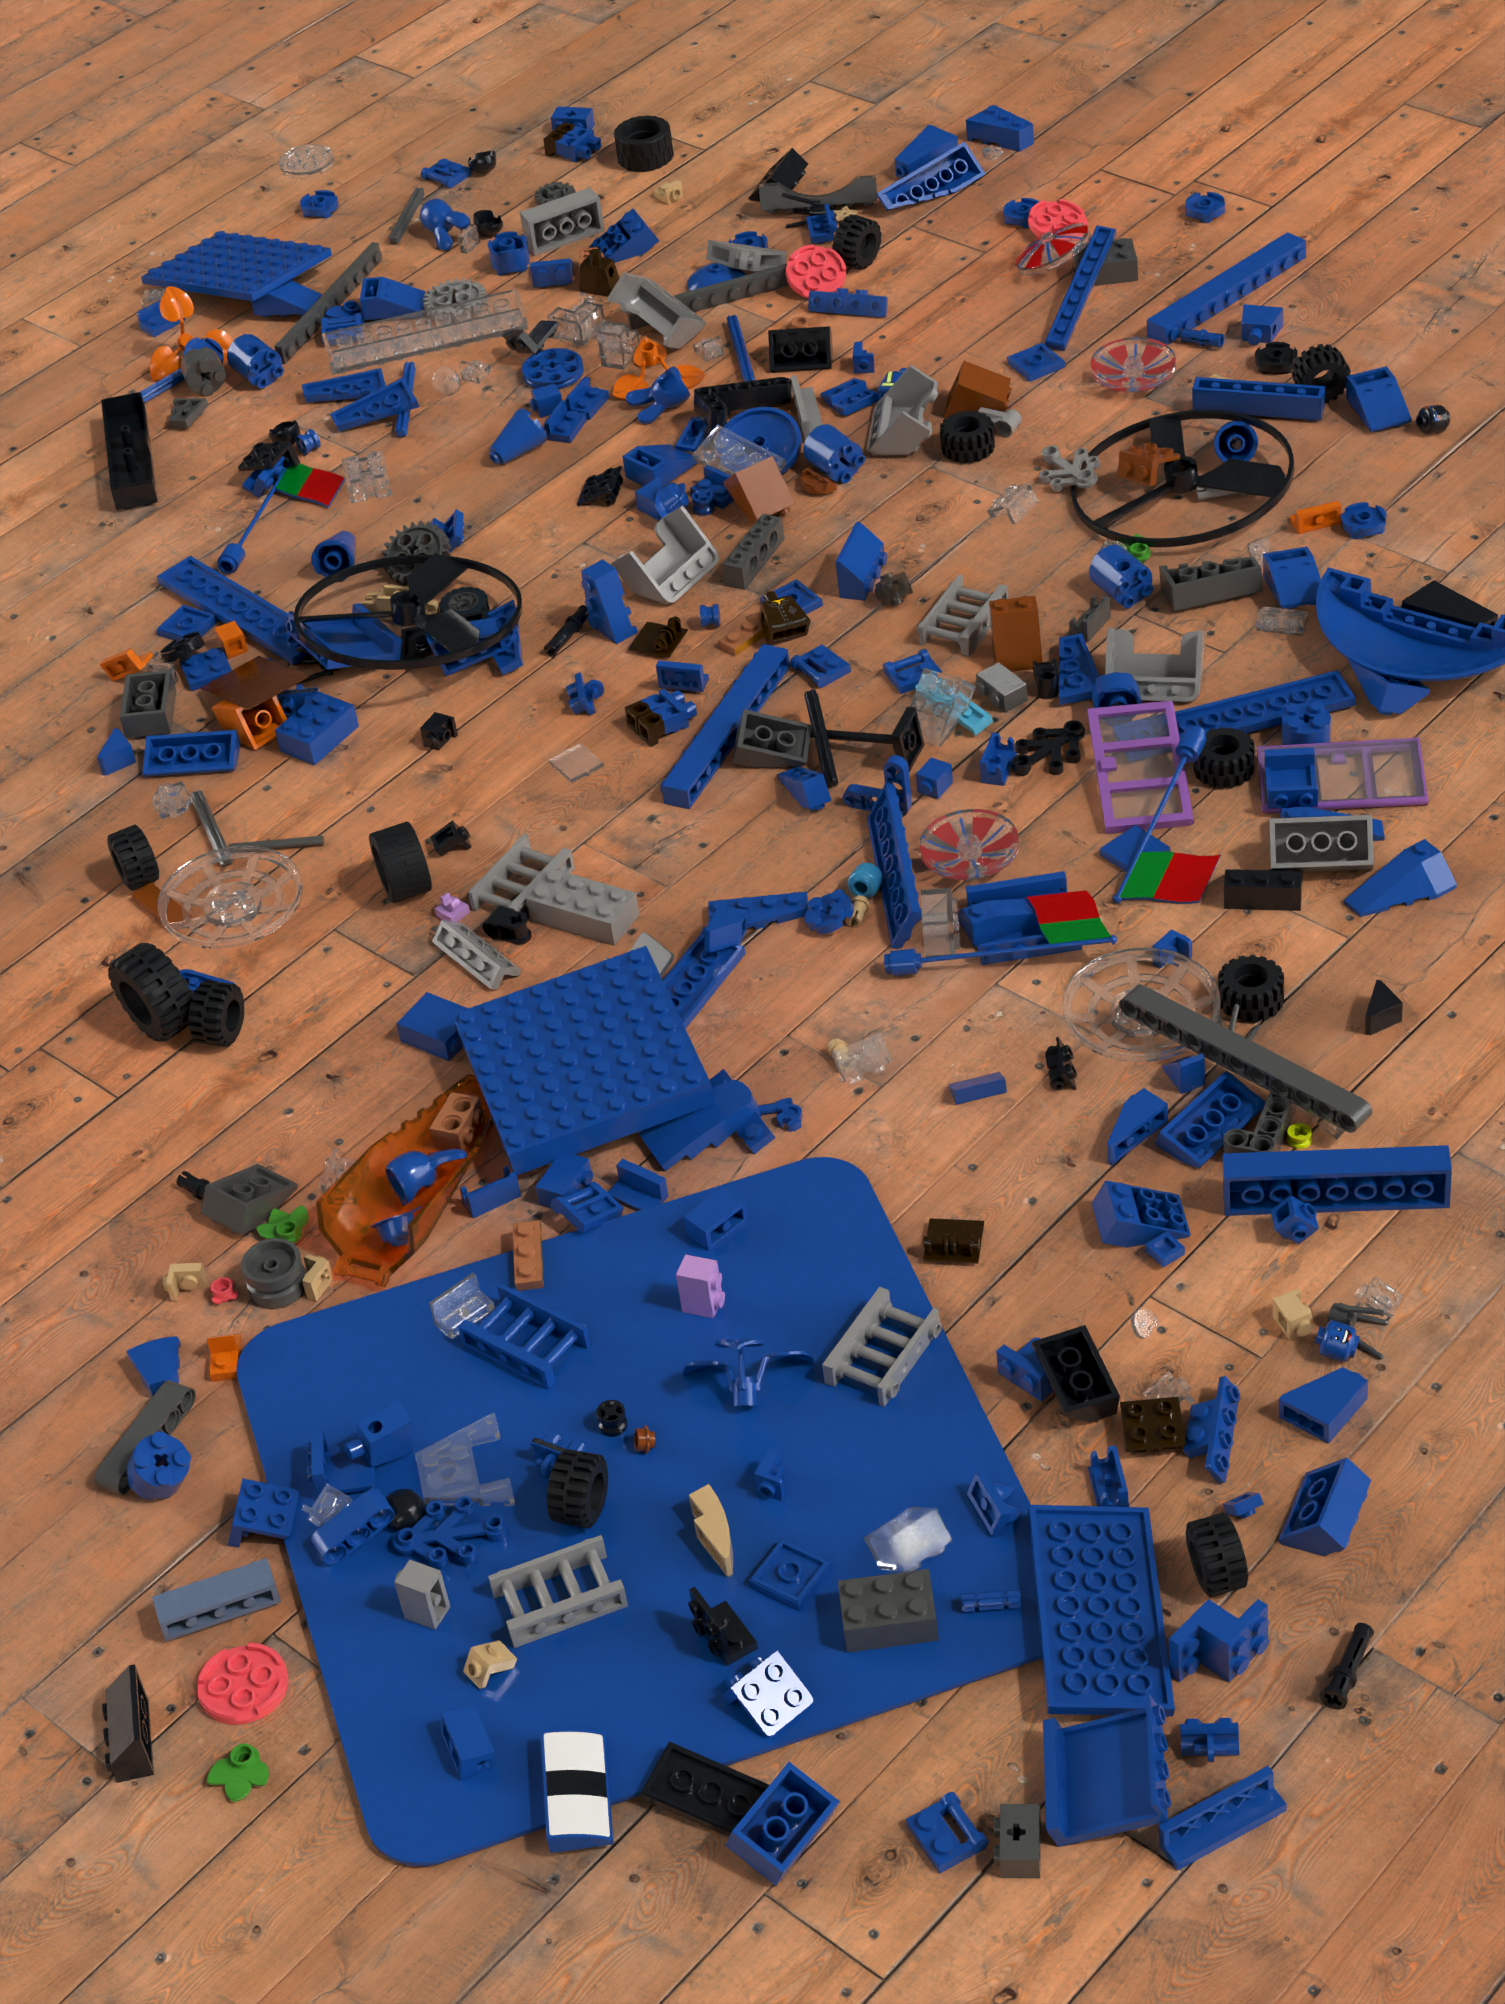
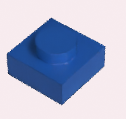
M1166 1231L1146 1243L1145 1252L1158 1264L1165 1267L1185 1255V1247Z
M1246 1492L1222 1504L1227 1515L1238 1516L1239 1519L1255 1514V1508L1264 1503L1260 1493Z

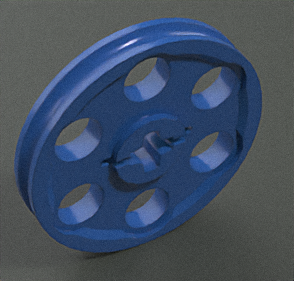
M564 348L542 350L528 357L522 365L525 383L536 389L555 384L557 389L567 387L580 379L584 372L581 356L575 351Z

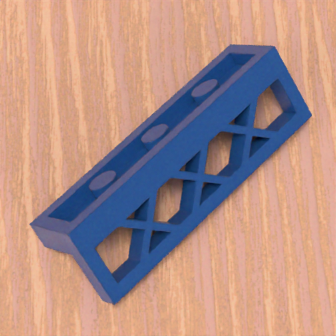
M1266 1766L1170 1818L1168 1822L1159 1824V1847L1175 1869L1178 1871L1286 1812L1287 1804L1274 1788V1772L1269 1766Z

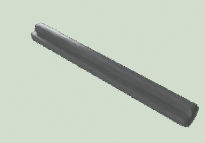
M416 187L389 236L391 244L397 245L425 195L422 187Z
M201 790L192 792V802L222 866L231 865L233 862L232 856Z

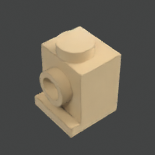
M1299 1289L1273 1298V1319L1289 1341L1306 1336L1312 1331L1313 1326L1310 1323L1312 1313L1308 1305L1301 1302V1292Z

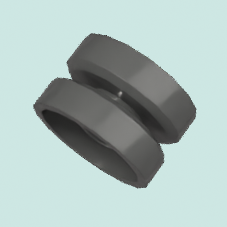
M280 1238L262 1240L251 1246L244 1254L241 1261L242 1273L247 1283L249 1295L256 1304L265 1308L284 1307L298 1300L305 1292L302 1279L306 1272L302 1264L300 1251L293 1242Z

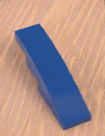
M698 415L697 417H691L675 447L680 450L696 452L718 430L708 428Z

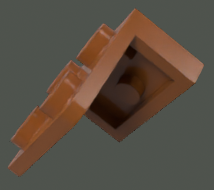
M1145 443L1142 447L1129 446V449L1120 450L1117 477L1147 486H1154L1157 480L1158 463L1179 460L1180 454L1175 453L1172 448H1158L1157 444Z

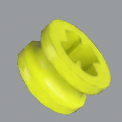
M1296 1123L1289 1126L1287 1142L1292 1148L1304 1149L1310 1146L1312 1142V1129L1308 1125Z

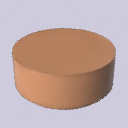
M804 316L795 317L790 321V329L811 328L810 320Z

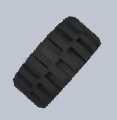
M140 943L110 963L108 978L111 980L110 984L115 991V996L122 1004L124 1011L130 1016V1019L149 1038L159 1042L167 1041L189 1026V1008L193 997L192 990L189 989L188 983L180 974L179 969L174 966L168 956L164 955L162 950L157 949L153 944Z

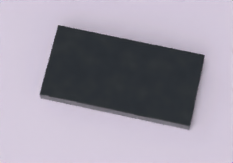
M669 1741L640 1795L641 1799L729 1837L733 1829L768 1788L769 1784Z

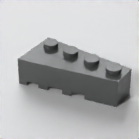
M1255 557L1225 559L1223 564L1205 561L1202 562L1201 566L1188 567V563L1179 564V568L1168 569L1167 565L1159 566L1161 591L1174 611H1184L1190 607L1206 606L1212 602L1228 601L1234 597L1250 596L1256 592L1263 591L1261 566Z

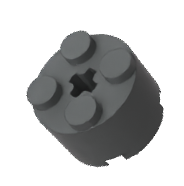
M207 347L197 350L194 348L188 351L181 360L182 375L193 392L210 396L223 385L226 379L225 369L214 350Z

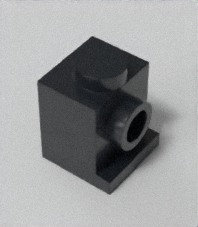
M434 712L420 727L423 745L435 750H440L451 737L456 738L458 736L454 717Z

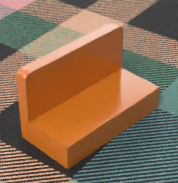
M1339 501L1297 510L1296 514L1290 516V522L1298 534L1341 524V504Z
M130 648L104 659L99 665L114 682L126 677L127 674L141 671L154 655L149 652L138 657Z

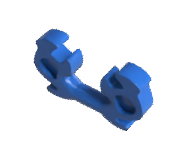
M784 1098L775 1103L758 1105L761 1115L777 1113L779 1128L787 1124V1130L792 1132L802 1127V1109L800 1106L793 1104L792 1098Z

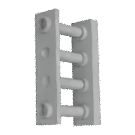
M958 575L949 584L948 589L924 620L918 624L917 634L919 635L920 645L924 646L931 636L958 642L961 655L970 657L991 629L989 601L1009 599L1008 586L999 584L995 591L989 594L964 588L963 575ZM961 597H966L986 603L979 607L958 601ZM951 610H956L976 616L968 620L948 614ZM941 623H946L966 629L961 633L938 627Z
M523 834L496 864L471 887L468 895L472 911L476 912L486 902L497 907L502 906L509 910L523 912L528 919L530 916L526 898L551 868L566 873H571L575 869L572 850L563 848L556 856L552 857L532 850L528 835ZM528 858L547 866L539 872L521 864ZM512 873H516L533 880L529 885L523 886L507 879ZM500 887L519 895L510 901L493 895V893Z
M879 1287L822 1364L825 1384L835 1387L841 1378L849 1377L877 1388L879 1405L885 1407L890 1398H894L897 1395L900 1384L932 1339L939 1336L942 1329L939 1309L933 1308L926 1319L892 1307L889 1290ZM889 1317L915 1327L918 1330L910 1339L879 1327L884 1319ZM876 1337L902 1347L904 1350L898 1358H894L865 1345L870 1338ZM863 1357L890 1369L883 1378H880L850 1365L855 1358Z
M601 1535L488 1576L494 1599L504 1595L513 1619L506 1621L514 1648L628 1607L621 1579L610 1583L601 1560L607 1558ZM589 1564L599 1587L582 1593L572 1570ZM561 1575L570 1598L553 1604L544 1580ZM533 1585L542 1608L525 1614L516 1591Z

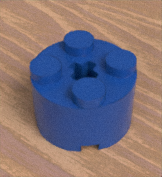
M503 232L495 235V239L492 242L491 239L488 241L491 266L498 275L502 276L507 273L525 272L527 270L530 257L525 235L522 234L521 237L517 235V232Z
M1114 672L1097 677L1092 689L1094 708L1142 703L1138 684L1131 674ZM1140 714L1099 718V721L1101 720L1106 726L1113 728L1132 723V720Z
M1322 702L1290 703L1286 706V710L1282 715V745L1330 743L1331 715Z
M155 1432L153 1435L143 1438L135 1447L127 1464L126 1471L129 1486L137 1495L144 1499L170 1498L179 1490L188 1473L191 1461L190 1453L178 1439L164 1432Z

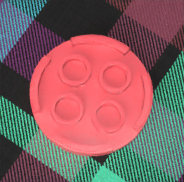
M1059 199V201L1046 202L1043 200L1038 202L1031 208L1028 216L1030 230L1037 237L1045 235L1042 239L1048 242L1053 239L1074 242L1078 239L1055 238L1057 233L1052 232L1064 225L1068 226L1060 230L1065 231L1074 227L1088 225L1084 210L1078 205L1063 199ZM1070 233L1058 236H1074L1081 238L1085 233Z
M814 244L803 246L793 252L786 266V279L789 286L798 295L809 299V291L835 292L836 288L843 287L846 278V266L842 257L831 248L815 246Z
M248 1643L246 1646H239L229 1650L225 1648L211 1657L200 1671L197 1680L198 1698L203 1710L216 1721L231 1725L251 1723L271 1713L283 1700L288 1688V1672L282 1657L274 1649L266 1645Z

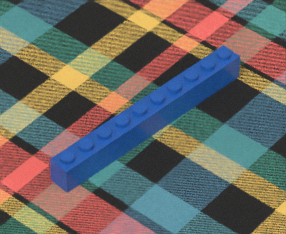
M1288 232L1147 319V338L1167 346L1181 337V332L1184 328L1194 329L1305 259L1306 240Z
M762 644L760 649L754 653L752 660L744 667L742 674L734 681L732 688L724 695L722 702L714 709L713 714L704 723L699 734L693 738L691 745L683 752L681 759L673 766L668 777L662 781L660 790L663 793L664 804L690 809L733 749L743 709L759 712L790 668L788 649Z

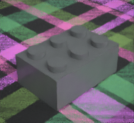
M1132 238L1113 240L1094 286L1138 281V261ZM1080 243L1071 249L1074 275L1088 246L1086 243Z
M171 670L126 675L120 711V720L126 738H140L171 733L177 692Z
M929 1569L838 1581L847 1653L939 1641Z

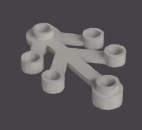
M1055 445L1047 446L1042 450L1044 462L1048 465L1056 464L1061 468V470H1043L1039 473L1041 483H1050L1053 491H1061L1065 486L1077 485L1080 488L1088 489L1097 482L1098 477L1094 470L1100 467V461L1098 456L1089 457L1087 449L1080 448L1074 452L1073 464L1060 457L1059 449ZM1086 461V469L1080 470L1082 463ZM1073 476V478H1065V479L1060 478V477Z

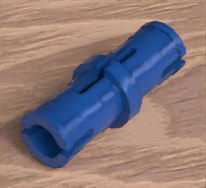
M1184 328L1181 332L1182 342L1197 343L1199 346H1217L1220 348L1224 344V334L1210 333L1205 329L1197 331Z

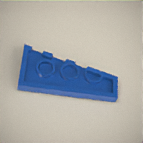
M379 368L302 384L305 402L363 398L386 385L382 369Z
M401 378L331 413L330 416L340 432L420 406L404 378Z
M514 600L488 612L489 618H495L500 629L509 622L517 606ZM519 623L504 638L508 649L493 656L502 675L523 666Z
M1082 633L1060 637L1059 705L1092 699V689L1097 677H1099V673Z
M793 892L708 901L709 916L714 914L718 906L747 910V928L754 927L757 930L764 928L766 924L772 921L779 924L805 917V913L808 910L807 892Z

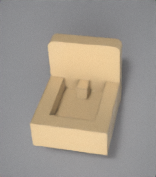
M500 1640L471 1647L463 1671L481 1689L486 1687L490 1674L513 1669L517 1658Z

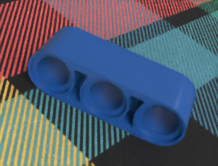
M370 1489L317 1529L311 1541L325 1564H337L386 1527L393 1520L395 1512L381 1490Z

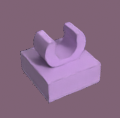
M448 892L440 897L441 904L434 908L437 917L452 922H458L470 913L468 904L462 902L457 897L450 896Z

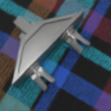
M708 240L706 259L735 269L763 271L784 265L787 251Z

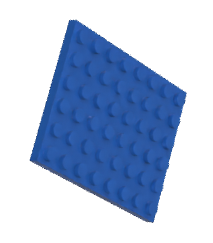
M218 231L211 238L203 239L200 244L189 247L188 251L175 255V258L172 260L164 261L161 263V266L148 270V273L141 276L142 283L146 285L165 288L173 286L184 291L255 301L332 256L331 248L322 247V245H308V243H294V241H280V239H266V237L239 235V233L230 234L225 233V231Z

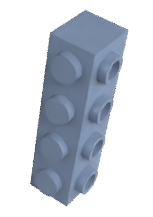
M267 1558L251 1562L230 1571H224L218 1575L195 1581L174 1590L165 1591L152 1597L158 1621L166 1641L281 1603Z

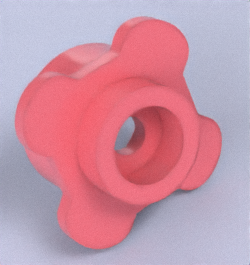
M227 1277L214 1280L209 1287V1292L213 1293L212 1302L214 1304H221L222 1302L236 1299L239 1293L234 1288L236 1285L235 1281Z

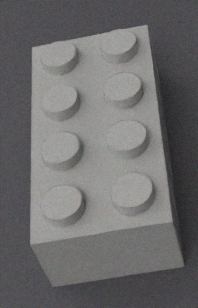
M591 188L520 212L523 235L526 237L529 251L534 256L605 231L600 197Z
M1372 815L1269 819L1270 868L1272 871L1373 870Z
M553 868L548 871L526 898L530 921L614 946L639 916L635 892Z

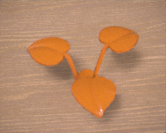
M173 286L166 288L160 300L159 309L161 315L167 321L176 322L180 320L181 335L177 339L178 348L174 352L170 347L162 346L153 353L150 361V375L153 381H159L181 368L182 358L177 353L180 350L184 351L186 344L193 339L191 335L185 334L183 318L192 316L194 310L193 302L184 291ZM213 329L205 335L204 340L210 338L216 341L221 346L223 358L226 361L228 349L233 340L225 331Z
M645 336L637 346L633 356L634 364L641 367V375L639 378L634 374L620 377L614 384L612 395L615 398L626 400L628 392L648 388L647 382L643 381L645 367L661 363L665 370L669 369L664 362L667 355L666 349ZM679 365L676 367L682 375V381L687 389L694 387L705 377V373L695 366Z

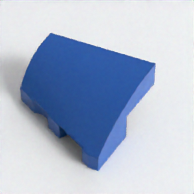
M177 1336L152 1340L126 1351L128 1358L140 1374L143 1384L152 1397L167 1380L179 1384L178 1369L180 1368V1359L178 1352L181 1343Z

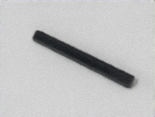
M811 689L805 692L804 697L822 774L824 775L827 787L831 788L837 786L838 778L819 697L816 690Z

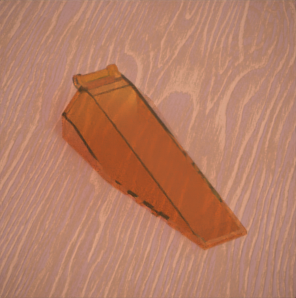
M467 1074L448 1088L446 1092L433 1100V1105L428 1109L421 1108L417 1111L416 1118L411 1121L405 1120L401 1123V1129L397 1132H389L371 1145L316 1202L318 1228L340 1256L334 1265L335 1275L341 1277L348 1275L374 1282L379 1287H386L391 1275L412 1257L429 1238L464 1174L494 1125L475 1075ZM451 1092L480 1097L485 1117L483 1123L479 1124L472 1141L467 1144L464 1150L467 1152V1157L448 1161L436 1167L437 1175L434 1184L429 1189L424 1186L421 1187L412 1202L402 1206L386 1175L385 1168L388 1163L395 1157L408 1151H419L429 1155L433 1152L447 1150L434 1147L429 1129ZM422 1206V1208L414 1212V1219L408 1224V1243L406 1245L394 1247L390 1243H384L376 1228L371 1229L370 1227L377 1222ZM351 1264L358 1265V1266H362V1267H365V1268L353 1266V1265H351Z

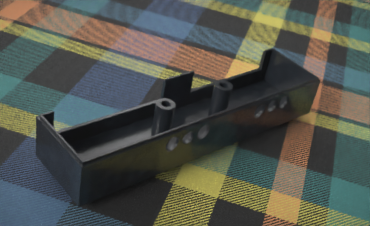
M136 392L102 399L110 487L116 510H127L132 507L158 502L147 411L142 393Z

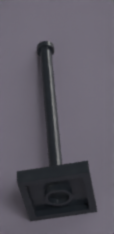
M916 707L906 708L891 735L826 730L829 740L892 744L895 755L901 756L907 761L909 772L925 745Z

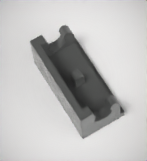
M1093 595L1090 599V608L1077 622L1075 617L1069 622L1070 631L1068 636L1082 633L1085 642L1088 643L1111 618L1110 597L1104 596L1099 605L1096 601V595Z

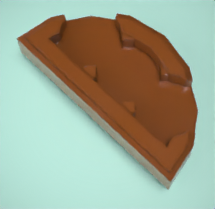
M806 468L802 471L800 482L806 492L826 494L837 490L836 483L813 470Z

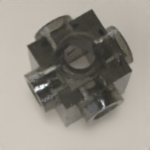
M892 572L880 577L881 580L875 585V595L882 602L883 606L891 604V607L904 602L903 598L913 593L905 572L893 575Z

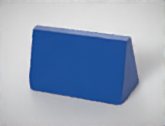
M1000 1072L948 1084L956 1105L1007 1092L1005 1077Z

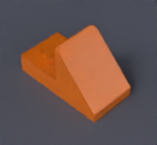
M241 1333L207 1338V1344L211 1353V1381L238 1379L237 1362L241 1354Z

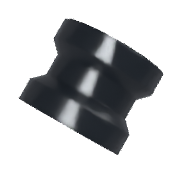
M607 1400L598 1406L596 1415L601 1433L609 1437L621 1435L627 1428V1418L623 1404L617 1400Z

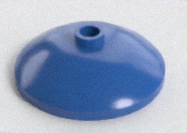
M711 263L693 272L687 281L688 290L692 291L742 277L746 274L742 269L731 268L719 263Z

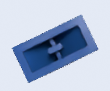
M657 477L635 491L638 510L657 520H661L654 505L658 486H663L662 478Z
M114 728L97 757L102 775L106 776L136 763L131 744L119 729Z
M1203 1053L1186 1056L1162 1065L1164 1072L1181 1094L1205 1085V1058Z

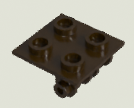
M676 616L669 618L667 625L646 622L628 650L670 658L688 632V629L681 628V620Z
M930 1218L927 1236L923 1238V1247H925L923 1261L979 1264L984 1221Z
M1179 1397L1120 1402L1126 1452H1132V1455L1137 1452H1146V1449H1149V1452L1153 1453V1449L1157 1448L1158 1452H1162V1448L1164 1450L1176 1449L1177 1451L1179 1447L1186 1446Z

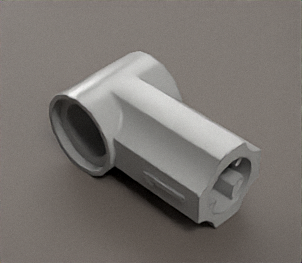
M981 407L978 410L979 413H984L991 418L994 430L1004 437L1011 436L1022 423L1020 413L1013 409L1001 412Z

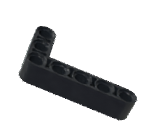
M776 377L696 388L694 390V412L708 428L722 430L727 423V411L791 402V379Z

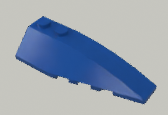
M964 141L879 191L876 195L886 211L956 193L983 177L985 172Z

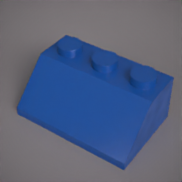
M856 522L836 560L839 597L865 601L869 592L873 591L875 580L880 577L882 566L886 565L887 553L884 552L883 542L861 522Z
M1347 1457L1306 1472L1278 1542L1282 1545L1320 1556L1344 1550L1349 1544V1536L1353 1526L1358 1521V1513L1362 1503L1367 1498V1490L1371 1479Z

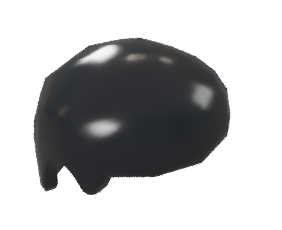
M495 151L476 153L472 160L469 157V168L477 173H487L493 170L496 166Z
M480 210L473 214L474 228L482 235H495L503 227L501 216L494 217L491 210Z
M293 420V422H282L276 425L274 429L269 430V437L272 442L290 441L291 444H294L295 437L300 434V427L296 420Z
M397 1489L386 1497L395 1512L393 1520L387 1525L389 1529L399 1531L403 1528H408L418 1523L427 1514L426 1503L411 1489Z

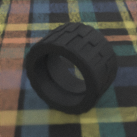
M650 115L633 117L623 121L614 130L618 163L629 171H653L667 165L674 156L670 125L663 118Z
M406 821L370 833L369 843L382 885L391 902L396 903L432 889L431 877L421 844L414 828L409 822Z

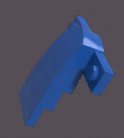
M723 1069L710 1079L716 1104L644 1129L638 1133L665 1171L686 1155L692 1160L711 1143L717 1148L736 1130L754 1154L775 1138L761 1119L760 1108L750 1089L743 1082L735 1079L732 1080Z

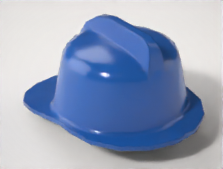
M669 483L665 486H658L654 505L661 519L681 506L686 508L689 498L685 492L684 483L679 485Z
M422 1206L377 1222L370 1227L371 1229L376 1228L384 1243H390L394 1247L406 1245L416 1231L414 1212L422 1208Z

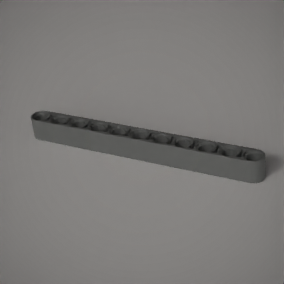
M1137 985L1119 1001V1007L1127 1017L1197 1054L1203 1053L1205 1058L1346 1132H1355L1372 1115L1370 1104L1363 1098L1144 985Z

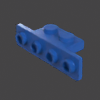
M836 288L835 292L809 291L808 311L875 317L887 316L888 297L868 294V290L856 289V293H848L849 289Z
M1226 1376L1219 1378L1216 1399L1191 1405L1185 1438L1186 1446L1183 1449L1189 1458L1207 1454L1205 1468L1219 1484L1226 1482L1230 1452L1233 1446L1234 1426L1237 1421V1407L1240 1400V1392L1237 1386L1233 1385Z

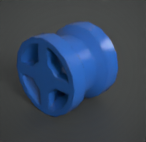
M312 429L307 430L304 435L299 434L295 437L296 445L304 455L309 454L312 449H318L321 446L318 435Z
M700 489L693 492L691 496L694 503L693 512L699 516L713 513L715 506L712 502V491Z
M713 604L712 607L700 605L702 628H706L708 625L720 626L719 604Z

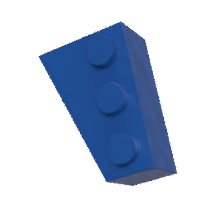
M991 105L987 109L966 119L967 140L973 141L974 138L983 140V144L988 145L990 142L998 143L1001 148L1019 152L1034 144L1033 123L996 105Z
M602 559L582 570L583 581L581 584L585 591V605L588 609V622L590 626L615 644L638 633L637 627L631 625L628 617L631 614L630 607L627 606L625 608L621 597L625 593L616 568Z
M495 618L468 621L480 630L478 643L500 630ZM426 634L428 643L435 656L451 653ZM503 638L484 651L461 660L441 664L440 666L445 676H448L501 653L508 648Z

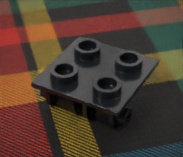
M622 466L614 469L609 468L602 474L588 477L580 493L577 506L600 497L607 506L613 505L623 484V478L620 475Z

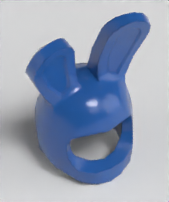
M442 199L428 200L420 210L422 225L434 233L437 246L443 251H448L453 245V240L448 234L453 226L463 230L470 224V219L466 214L453 211Z
M672 366L660 375L651 387L628 392L626 401L631 406H640L655 401L637 415L640 423L647 424L658 418L664 409L675 408L689 399L691 394L683 383L679 370Z
M450 1149L426 1155L419 1151H408L391 1160L386 1166L385 1171L402 1206L412 1202L421 1187L424 1186L429 1189L434 1184L437 1175L436 1167L448 1161L466 1158L467 1152L461 1149Z

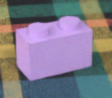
M685 1254L676 1273L682 1312L714 1318L718 1308H722L725 1301V1292L721 1288L722 1274L719 1273L717 1261Z

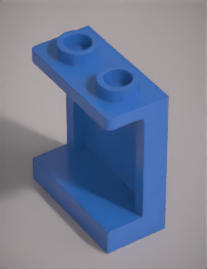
M1314 747L1265 750L1264 768L1268 809L1317 807L1318 786L1316 784Z

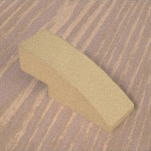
M707 1484L689 1494L692 1514L696 1518L694 1519L696 1535L718 1566L729 1577L733 1575L734 1561L729 1526L717 1495L711 1486Z

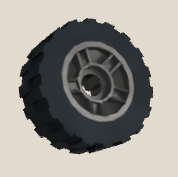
M460 587L453 589L451 592H447L439 602L440 612L453 609L459 615L485 609L487 613L490 612L487 594L479 588Z

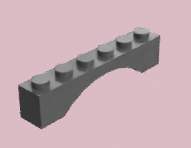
M876 175L856 176L841 189L822 195L798 193L779 182L759 185L761 210H765V213H775L777 209H785L786 212L796 211V208L800 207L810 210V206H814L781 196L782 193L813 201H821V204H829V208H835V205L843 204V207H852L854 203H862L863 206L873 205L878 199L876 195Z

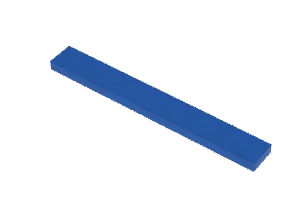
M1096 226L1045 340L1047 347L1065 351L1116 236V229Z

